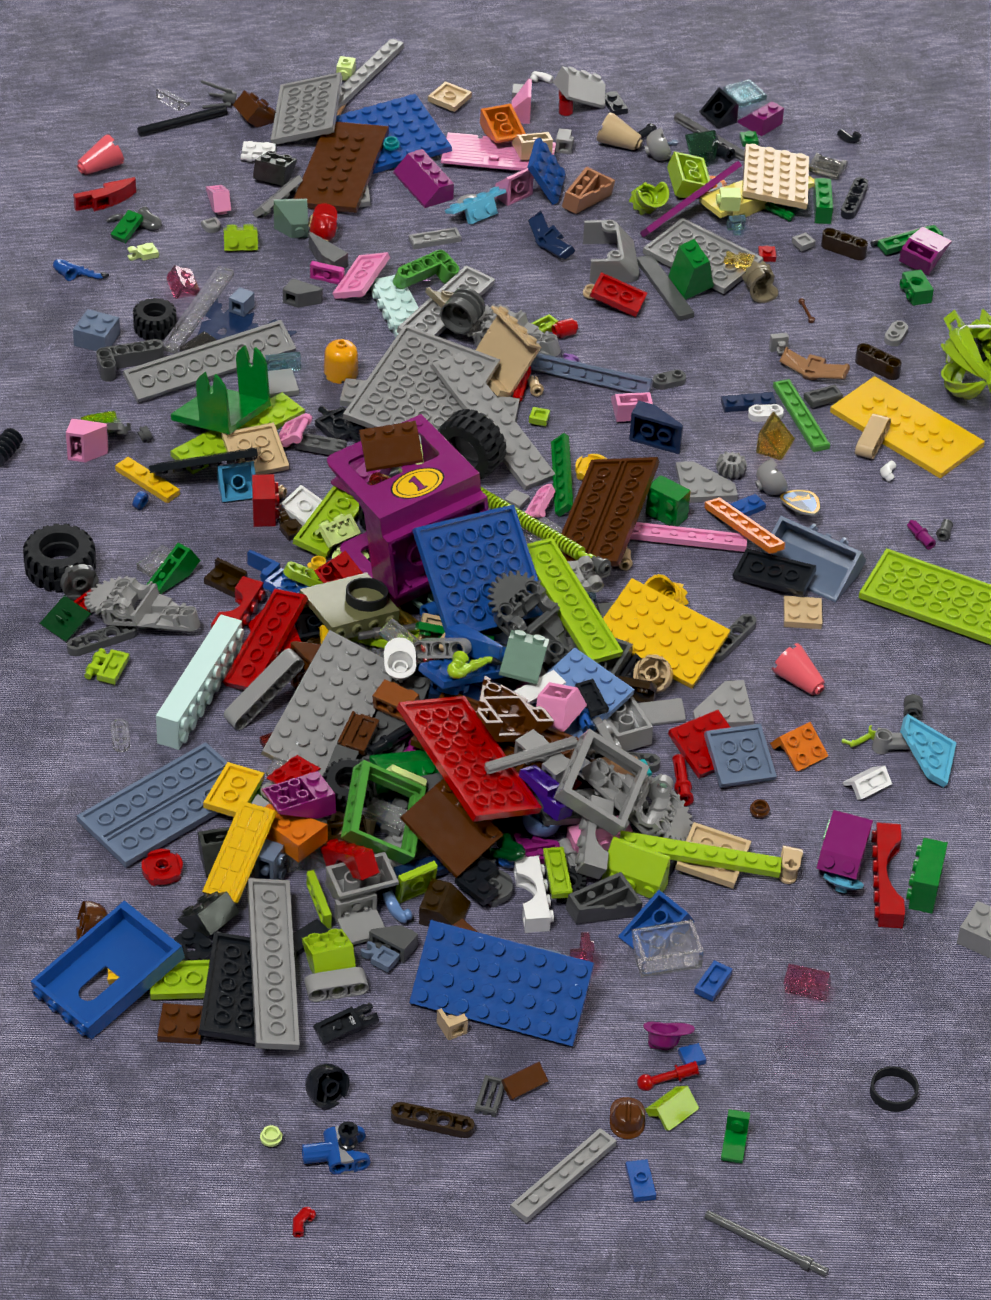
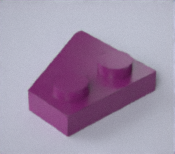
M518 833L514 834V841L525 848V857L539 856L540 864H545L543 848L560 847L559 842L556 840H544L534 836L532 839L521 838Z

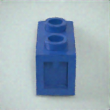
M252 550L247 552V564L261 571V582H264L280 569V563Z

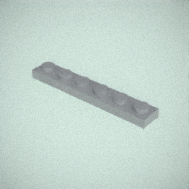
M599 1128L510 1205V1211L527 1223L616 1146L617 1140Z

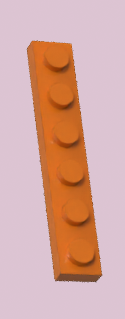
M720 497L705 502L704 508L767 553L774 554L785 549V542Z

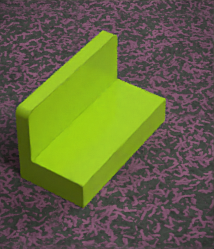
M676 1086L645 1110L649 1117L658 1116L665 1130L670 1131L696 1112L699 1107L688 1086Z

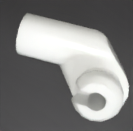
M534 71L530 76L532 82H537L540 79L552 84L554 81L553 76L543 72Z
M889 461L880 469L882 478H885L887 482L894 478V474H892V470L896 468L894 461Z

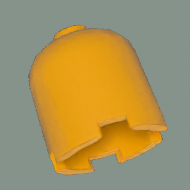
M337 339L330 342L324 353V373L326 379L337 384H342L345 378L356 379L359 372L357 347L351 341L345 339Z

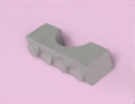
M595 795L589 797L588 800L613 815L614 801ZM582 817L579 823L581 834L577 840L579 851L575 858V864H577L576 873L600 879L607 870L609 853L600 846L596 839L595 831L601 827Z

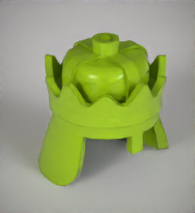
M645 182L631 192L632 196L629 202L633 203V209L640 211V215L645 213L651 214L653 211H656L657 207L663 206L668 201L669 188L665 182L658 183L656 187Z

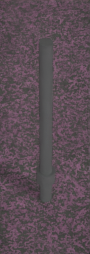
M710 1210L705 1214V1219L800 1264V1268L807 1271L812 1270L824 1277L829 1272V1268L814 1262V1259L807 1255L802 1256Z

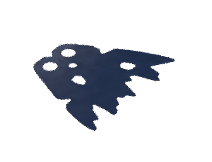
M217 297L214 298L205 312V316L211 320L201 323L195 347L257 328L258 323H252L254 312L246 314L244 317L229 312V309L223 313L221 310L222 303H218ZM222 328L227 330L224 335L218 334V331ZM287 331L290 337L297 333V331Z

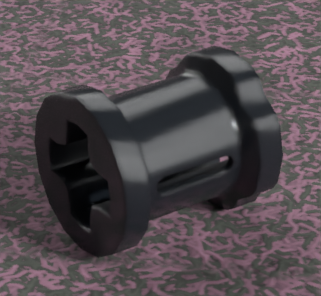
M349 1121L341 1123L338 1128V1134L340 1135L338 1146L342 1150L352 1151L358 1145L356 1137L358 1127L355 1123Z

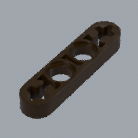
M397 1102L391 1107V1119L394 1123L459 1138H469L474 1133V1120L468 1116L405 1102ZM418 1115H425L428 1119L420 1121L416 1117ZM441 1119H445L449 1122V1124L442 1126L439 1125L437 1122Z

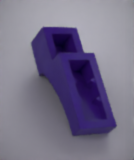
M535 764L520 769L519 777L538 796L545 813L556 821L572 815V809L554 799L560 784Z

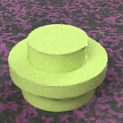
M266 1126L260 1134V1141L268 1147L277 1146L282 1141V1133L276 1126Z

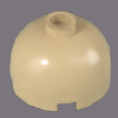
M647 655L636 663L633 678L655 683L657 685L656 694L670 686L673 680V670L665 658L659 655Z

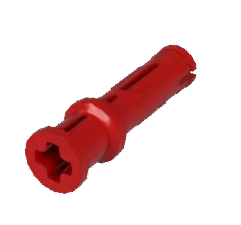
M676 754L672 758L676 777L674 790L680 795V800L685 801L684 806H688L694 801L693 794L691 793L692 784L687 778L685 757L682 754Z

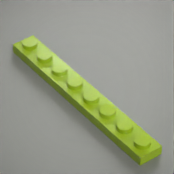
M622 830L620 832V839L670 856V860L779 878L781 873L782 857Z

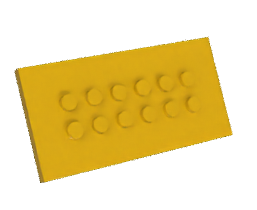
M876 376L830 407V413L862 432L873 413L891 418L890 428L882 444L940 479L983 448L985 441Z

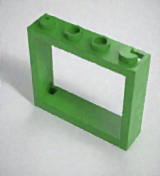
M363 760L353 767L341 838L356 845L373 849V852L377 854L385 852L388 859L405 865L415 857L417 840L419 839L406 824L401 848L359 830L367 781L371 780L409 797L407 810L425 795L426 787Z

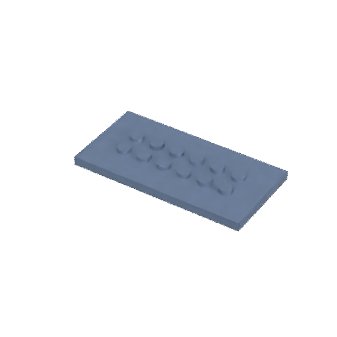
M205 742L78 814L77 822L123 866L128 867L147 856L149 852L161 848L219 814L218 812L203 808V802L227 764V761Z

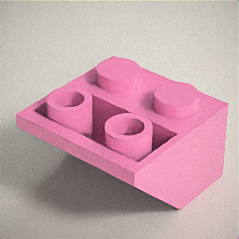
M650 392L615 394L611 396L616 422L631 421V413L638 401L653 404Z
M71 419L66 431L68 460L88 462L108 454L107 424Z
M549 682L538 694L536 707L544 708L552 717L554 723L550 726L551 728L564 732L576 717L580 715L587 704L577 687Z

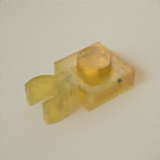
M727 251L724 257L725 264H735L734 267L746 269L755 261V255L739 252L737 255Z

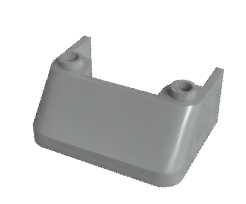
M614 220L584 221L583 244H616L617 250L610 251L607 254V259H591L589 282L596 283L601 272L622 282L637 281L639 279V267L633 239Z

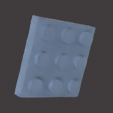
M761 723L709 730L704 733L720 788L776 779L777 775Z

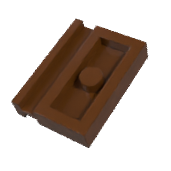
M352 711L337 744L359 751V754L365 755L366 747L370 745L379 726V719L364 714L359 715Z

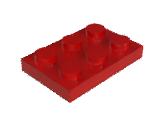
M602 272L590 293V297L635 317L647 296V292Z

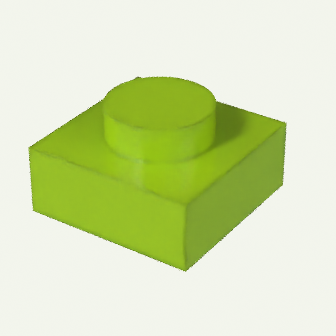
M533 407L529 416V423L546 426L550 417V410Z

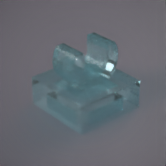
M745 215L729 216L726 224L727 231L733 230L734 235H741L740 230L744 229L746 222Z

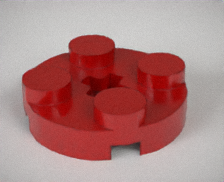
M168 849L153 850L147 854L145 860L144 858L142 860V874L152 886L178 882L183 872L182 858L177 853L176 855L170 853Z

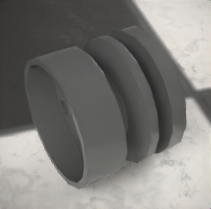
M459 288L441 308V320L449 330L459 334L467 333L485 312L484 300L473 289Z

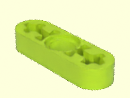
M288 562L283 570L286 577L309 587L322 584L314 570L296 562Z

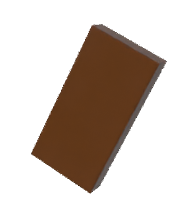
M539 1061L502 1079L501 1082L509 1100H512L548 1082V1079Z

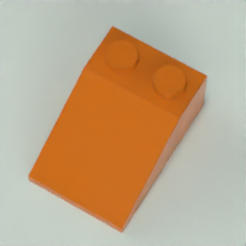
M512 104L481 109L480 125L484 133L495 143L512 141L517 135L526 134Z

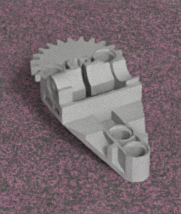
M486 305L483 315L470 331L463 335L473 336L475 346L478 347L497 314L493 312L491 307ZM502 306L509 311L508 314L518 320L517 323L528 330L527 333L537 339V343L541 346L538 353L558 356L561 353L558 338L555 334H550L549 331L543 333L539 330L538 326L529 323L526 312L520 310L518 313H514L509 310L508 306Z
M118 576L116 580L110 578V582L104 580L102 585L96 584L97 588H91V592H87V596L84 597L87 610L90 609L91 613L95 611V614L101 612L103 622L107 625L188 632L195 631L201 626L196 607L186 606V603H182L181 606L177 605L172 601V598L159 594L157 584H153L152 581L148 585H143L136 578H128L126 576L121 579V576ZM138 599H142L138 607L134 610L133 606L135 605V603L138 601Z
M597 758L582 769V775L603 798L614 801V806L621 812L635 777L628 773H617L613 770L614 765H608L604 759ZM659 774L655 778L652 776L647 778L640 788L642 790L640 797L634 803L636 808L628 819L642 834L686 841L693 822L689 820L692 818V815L687 813L689 807H684L685 801H681L680 795L672 790L674 782L667 775ZM659 783L666 784L668 788L661 787ZM646 796H648L652 803L648 813L645 815L642 805Z

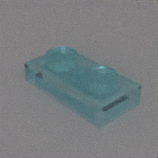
M300 352L265 355L268 371L289 368L301 370Z

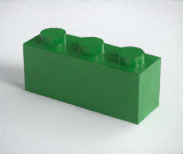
M815 178L814 223L831 224L833 213L831 179Z

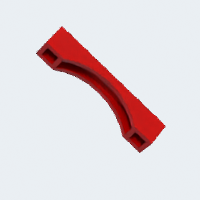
M876 823L875 831L872 830L871 843L875 844L872 845L871 856L875 858L872 862V872L876 873V875H873V888H876L873 894V903H877V906H874V918H877L878 927L902 929L905 917L904 899L896 892L887 874L888 864L900 850L901 824Z

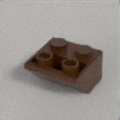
M244 90L233 104L246 121L257 128L274 123L276 111L270 106L268 107L269 103L263 98L260 100L253 92L249 93Z

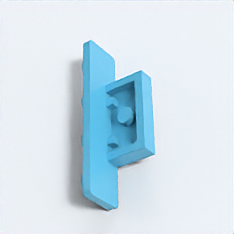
M499 187L490 188V191L487 193L481 192L476 194L477 197L466 198L463 200V203L450 205V208L446 209L445 213L455 214L464 210L468 224H474L498 213L494 197L506 193V189H500Z

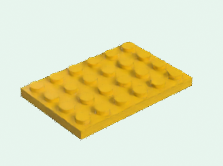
M631 578L603 617L615 638L633 644L632 656L636 653L642 659L647 655H659L665 658L673 670V679L691 689L730 635V629Z

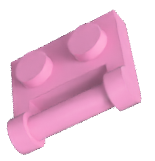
M302 414L284 423L279 433L283 447L287 448L292 443L299 444L301 442L307 425L312 421L310 414Z

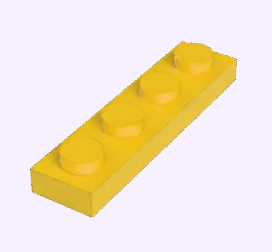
M130 457L115 465V471L165 503H169L180 495L179 488L160 476H155V473H150L149 469Z

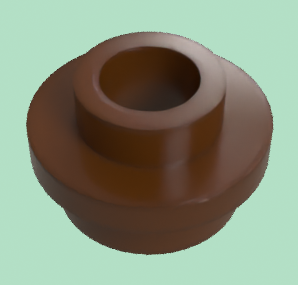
M757 799L750 805V813L757 818H764L770 812V807L765 800Z

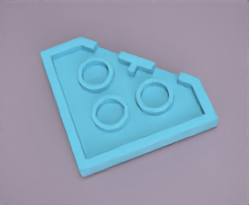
M907 714L903 718L901 734L925 776L941 787L946 786L949 780L956 742Z

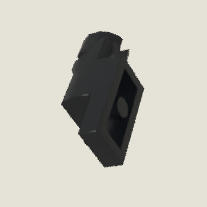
M367 1003L354 1009L350 1007L314 1024L313 1028L322 1045H326L338 1038L341 1040L379 1022L377 1012L364 1016L370 1013L374 1006L371 1003Z

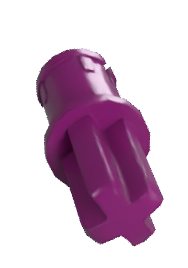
M916 520L909 521L907 528L915 535V539L920 540L926 549H932L936 545V541L928 534V530L922 528Z

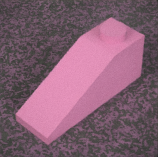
M223 185L206 186L212 210L217 212L218 215L227 214V211H231L229 190Z

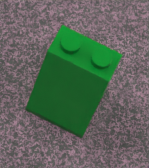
M692 239L680 245L668 277L683 298L687 300L714 287L710 261L696 240Z

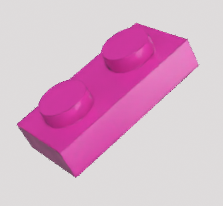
M312 261L310 264V278L339 285L344 277L343 267Z

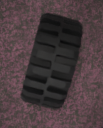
M470 409L458 410L440 426L438 431L480 473V480L488 477L504 461L506 456L504 435L500 433L498 425L496 426L493 423L494 421L491 418L488 419L484 413H478L477 410Z
M57 523L53 524V526H43V529L35 530L34 534H31L24 543L25 574L33 584L35 583L37 587H43L47 591L55 590V592H61L60 580L68 566L85 564L91 565L94 571L96 569L95 543L85 530H80L75 525L72 527L69 524L59 525ZM57 556H66V557H67V558H64V559H52L53 557H57ZM78 580L76 584L78 585L83 580Z

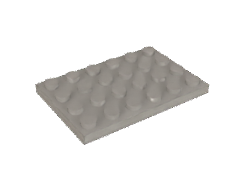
M341 72L280 85L271 135L272 143L284 144L285 142L314 138L315 136L328 135L334 132L343 78Z
M684 218L680 219L643 248V254H651L657 261L672 267L678 247L695 239L710 261L714 284L712 288L722 294H725L743 279L741 275L746 273V268L751 266L753 261L758 263L763 261V257Z

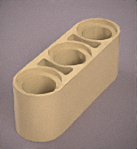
M874 413L871 415L858 440L855 455L869 459L875 458L890 428L891 418Z

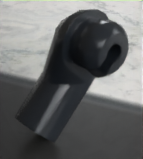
M649 123L637 133L643 139L656 130L657 127Z
M843 129L837 132V136L845 142L857 143L861 138V134L856 131L853 132V135L848 134Z

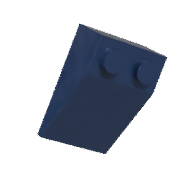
M638 401L631 413L629 440L680 454L683 425L658 406Z

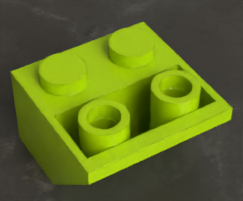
M331 929L321 934L312 933L308 937L302 938L312 973L356 967L353 944L342 929Z

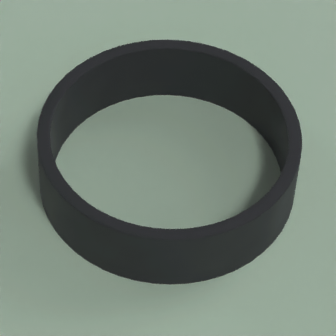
M365 577L357 578L350 581L346 586L345 600L349 606L356 610L373 612L382 609L387 604L388 588L379 580ZM359 588H370L380 592L384 597L376 601H363L353 597L350 592Z
M888 1066L879 1069L873 1075L870 1085V1096L873 1102L880 1108L891 1112H902L915 1104L919 1084L916 1077L908 1070L901 1067ZM895 1076L906 1080L913 1087L915 1094L906 1101L892 1102L882 1098L876 1092L874 1084L883 1077Z

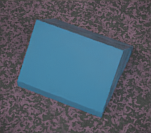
M254 461L217 466L218 489L222 502L253 498L252 475H256Z

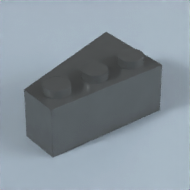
M619 872L569 894L565 909L577 924L635 917L640 912L643 902L622 872Z

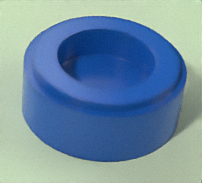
M139 491L134 497L133 507L138 510L143 509L148 502L149 495L144 491Z

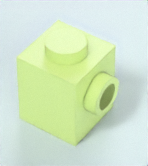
M340 56L336 66V73L341 72L342 81H347L356 72V58Z
M720 187L719 194H716V204H719L720 211L740 210V188Z

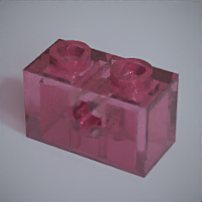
M788 964L784 979L786 993L823 1001L827 1000L831 985L830 972Z

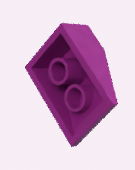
M833 810L816 869L858 879L873 820Z

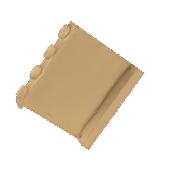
M491 306V309L497 316L476 348V351L500 359V365L487 385L497 396L511 397L540 351L541 346L537 343L535 337L527 333L528 330L517 323L518 320L508 314L509 311L506 308Z

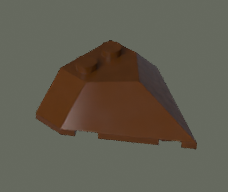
M484 676L476 715L496 742H513L533 729L540 734L553 725L554 720L544 708L540 706L533 707L527 703L528 699L503 685L499 686L491 683V678Z

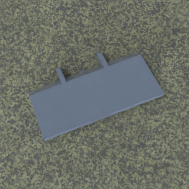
M780 516L772 534L785 542V549L772 555L816 565V572L807 590L836 603L859 576L867 561L863 553L848 546L849 541H846L847 538L845 537L839 542L832 539V535L828 533L823 535L817 532L818 528L814 523L808 528Z

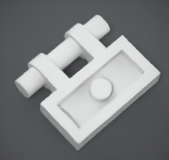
M244 141L241 160L252 162L267 151H276V143Z

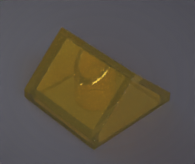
M775 412L770 414L758 433L756 453L781 460L795 438Z

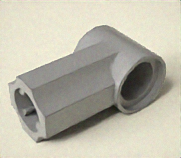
M879 728L875 732L872 749L878 754H886L889 749H910L901 733H892L886 728Z

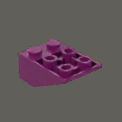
M922 227L909 237L904 244L899 261L916 270L921 269L924 274L929 275L952 241Z
M319 771L262 788V792L278 814L318 819L336 813L335 793Z

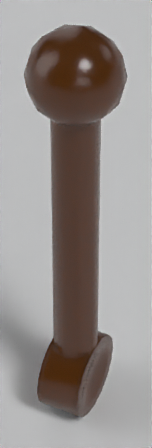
M800 298L798 303L805 310L808 322L814 323L815 318L809 313L805 300Z

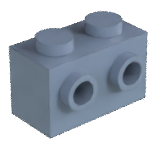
M265 839L255 862V879L283 880L286 874V868H284L286 860L284 845Z

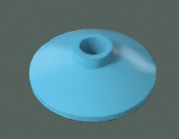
M824 873L823 876L828 882L836 886V891L841 893H847V890L861 889L864 886L857 879L834 873Z

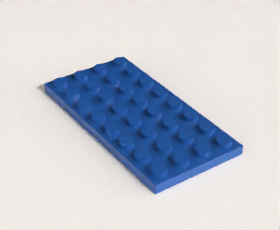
M430 920L409 1003L434 1010L442 1009L446 1013L457 1016L465 1014L468 1019L574 1046L595 963Z

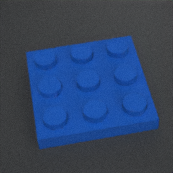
M540 137L534 141L527 168L553 205L559 201L565 178V170L563 167H560L555 155H552L548 145Z

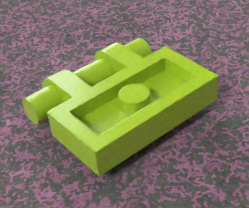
M100 648L98 652L94 653L93 661L87 665L84 677L91 679L92 676L97 674L98 681L115 685L130 659L129 653L111 649L109 654H106V650Z

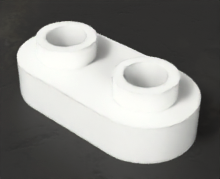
M777 404L753 405L748 410V418L755 422L779 421L783 418L784 410Z

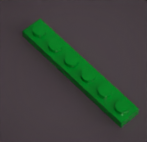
M566 433L551 441L552 470L555 472L553 487L556 490L554 493L555 514L559 517L568 513L573 506L569 436Z

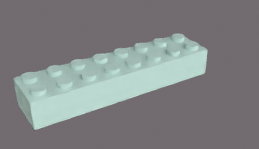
M224 615L219 616L156 715L158 744L179 750L182 744L187 742L190 731L195 729L197 720L203 716L207 704L212 702L214 693L219 691L222 680L226 677L244 644L242 643L244 629H242L241 620Z

